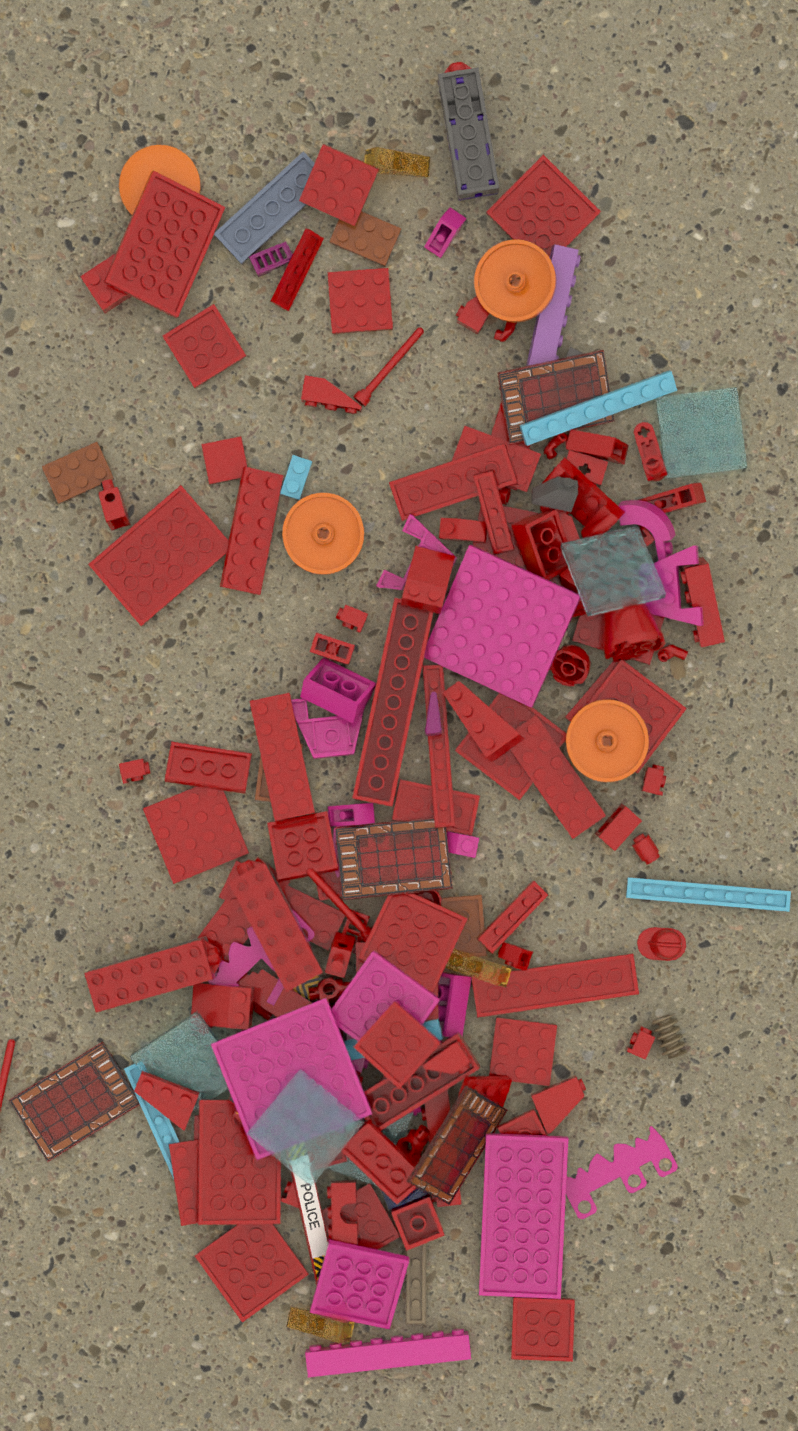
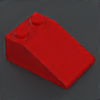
M415 546L401 604L441 614L455 556Z
M209 983L193 985L191 1024L246 1030L251 1028L255 987Z

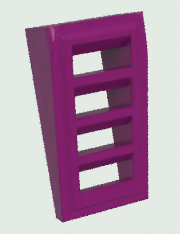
M285 241L249 256V259L257 276L260 277L288 264L292 253ZM282 248L287 256L286 259H283L280 253ZM276 252L280 261L276 262L272 253ZM265 256H269L272 262L271 265H268ZM261 259L265 267L261 268L257 260Z
M431 692L425 728L426 737L442 734L436 692Z

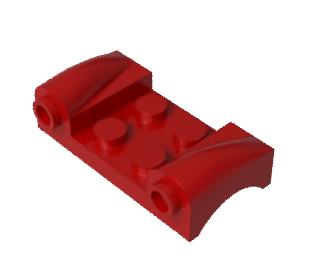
M564 457L542 483L556 477L570 478L578 481V495L572 511L569 513L585 526L581 530L584 541L595 545L625 512Z

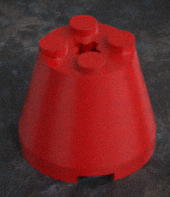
M640 593L632 594L629 598L624 599L620 596L611 598L610 604L604 606L603 650L606 659L612 657L613 661H620L621 659L623 661L642 657V654L649 652L650 649L657 651L665 645L664 635L643 598H641Z

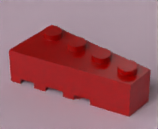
M699 557V564L680 566V577L686 590L684 592L686 603H689L690 608L702 607L704 626L694 625L695 630L692 631L694 642H698L702 648L723 643L725 639L709 563L704 557Z
M460 681L442 692L489 761L493 762L525 739Z

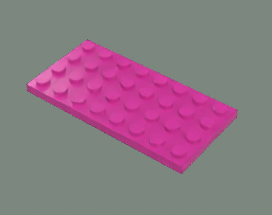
M486 1134L479 1277L480 1296L561 1299L568 1137Z

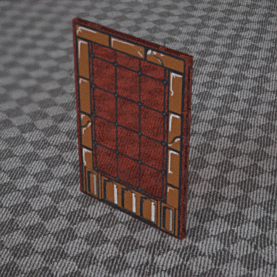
M604 350L497 372L509 444L524 441L519 425L609 393L610 388ZM614 414L572 430L614 422Z
M434 817L335 827L342 900L453 889L447 841L448 832L446 827L435 828Z
M103 1041L9 1099L47 1162L140 1105L133 1088L128 1083Z
M465 1085L407 1179V1182L436 1197L439 1201L450 1205L484 1150L486 1134L495 1132L508 1110L500 1106L499 1103H495L480 1094L477 1090H473Z

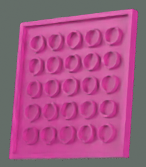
M469 545L442 607L441 614H439L427 642L424 658L532 708L582 595L473 545Z
M327 998L211 1044L257 1160L373 1114Z

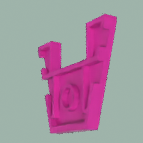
M409 515L402 531L420 539L419 547L454 555L413 515ZM409 568L404 578L384 569L376 586L379 588L404 590Z
M691 546L638 570L639 593L651 614L704 626L702 607L681 609L678 567L699 564L698 546Z
M303 698L291 700L295 719L313 759L355 754L364 711L354 723L339 716L309 719L307 700Z

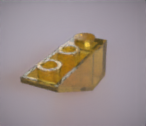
M380 147L365 150L364 162L379 168L378 173L429 177L430 157Z
M456 949L453 950L445 967L502 987H506L512 967Z
M290 1307L286 1327L337 1343L351 1341L354 1322L310 1313V1310Z

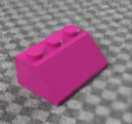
M323 657L305 677L300 697L354 723L363 713L376 687V683Z
M443 972L438 982V997L440 998L438 1002V1019L442 1035L445 1037H451L457 1032L463 1036L471 983L470 976Z

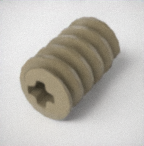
M675 1013L659 1017L651 1022L653 1025L659 1026L654 1032L661 1033L656 1039L663 1040L659 1048H666V1051L661 1055L668 1056V1059L688 1053L686 1049H681L685 1046V1042L679 1041L683 1035L676 1034L680 1030V1026H673L678 1022L677 1018H671Z

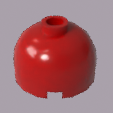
M565 645L557 651L549 670L552 671L554 674L553 678L557 682L571 687L575 684H582L590 672L591 662L589 655L581 647Z

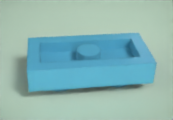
M295 455L292 456L280 492L281 495L300 500L312 461Z

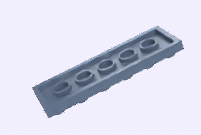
M304 151L214 233L215 237L241 265L307 205L300 202L299 199L315 163Z

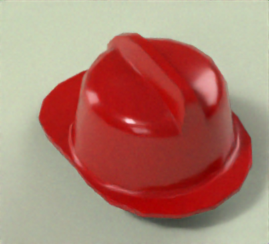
M652 927L642 931L638 937L637 946L640 953L648 959L672 961L680 958L685 952L686 939L676 929Z

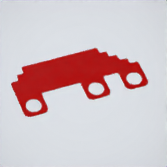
M263 969L259 974L254 971L250 975L245 973L236 982L239 986L255 987L254 1002L276 1017L312 1003L293 989L286 992L284 988L274 1006L268 1003L267 1000L275 988L278 979Z

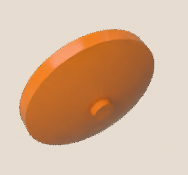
M152 145L137 151L125 163L119 179L120 196L124 206L131 215L134 213L153 170L199 194L201 190L199 173L193 161L179 149L167 145Z
M525 240L503 241L490 248L480 259L474 276L475 292L481 305L492 316L506 322H524L538 316L550 304L556 290L555 268L548 255L537 245Z
M315 493L299 500L288 512L283 524V543L289 557L303 570L319 575L333 574L347 568L359 555L364 541V526L358 511L349 501L331 493Z
M600 700L586 705L573 717L567 729L566 748L571 762L579 772L595 781L615 782L627 778L641 766L648 751L649 736L643 719L633 708L620 701Z

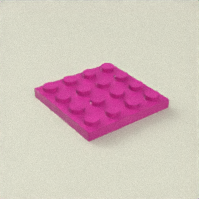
M372 951L331 1010L338 1027L359 1041L395 1000L423 1025L440 1001V998L376 951Z
M329 1240L311 1303L310 1313L390 1330L409 1264V1256Z

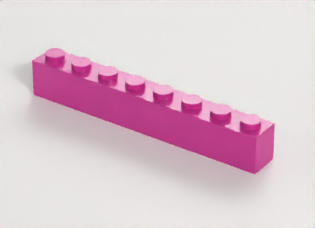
M454 1329L452 1333L446 1334L443 1331H434L428 1336H423V1333L412 1334L410 1338H403L402 1335L392 1336L391 1340L373 1338L370 1339V1342L362 1343V1340L350 1341V1344L342 1345L341 1342L330 1343L329 1347H321L319 1344L311 1345L309 1349H306L305 1356L308 1377L469 1360L471 1359L468 1331Z

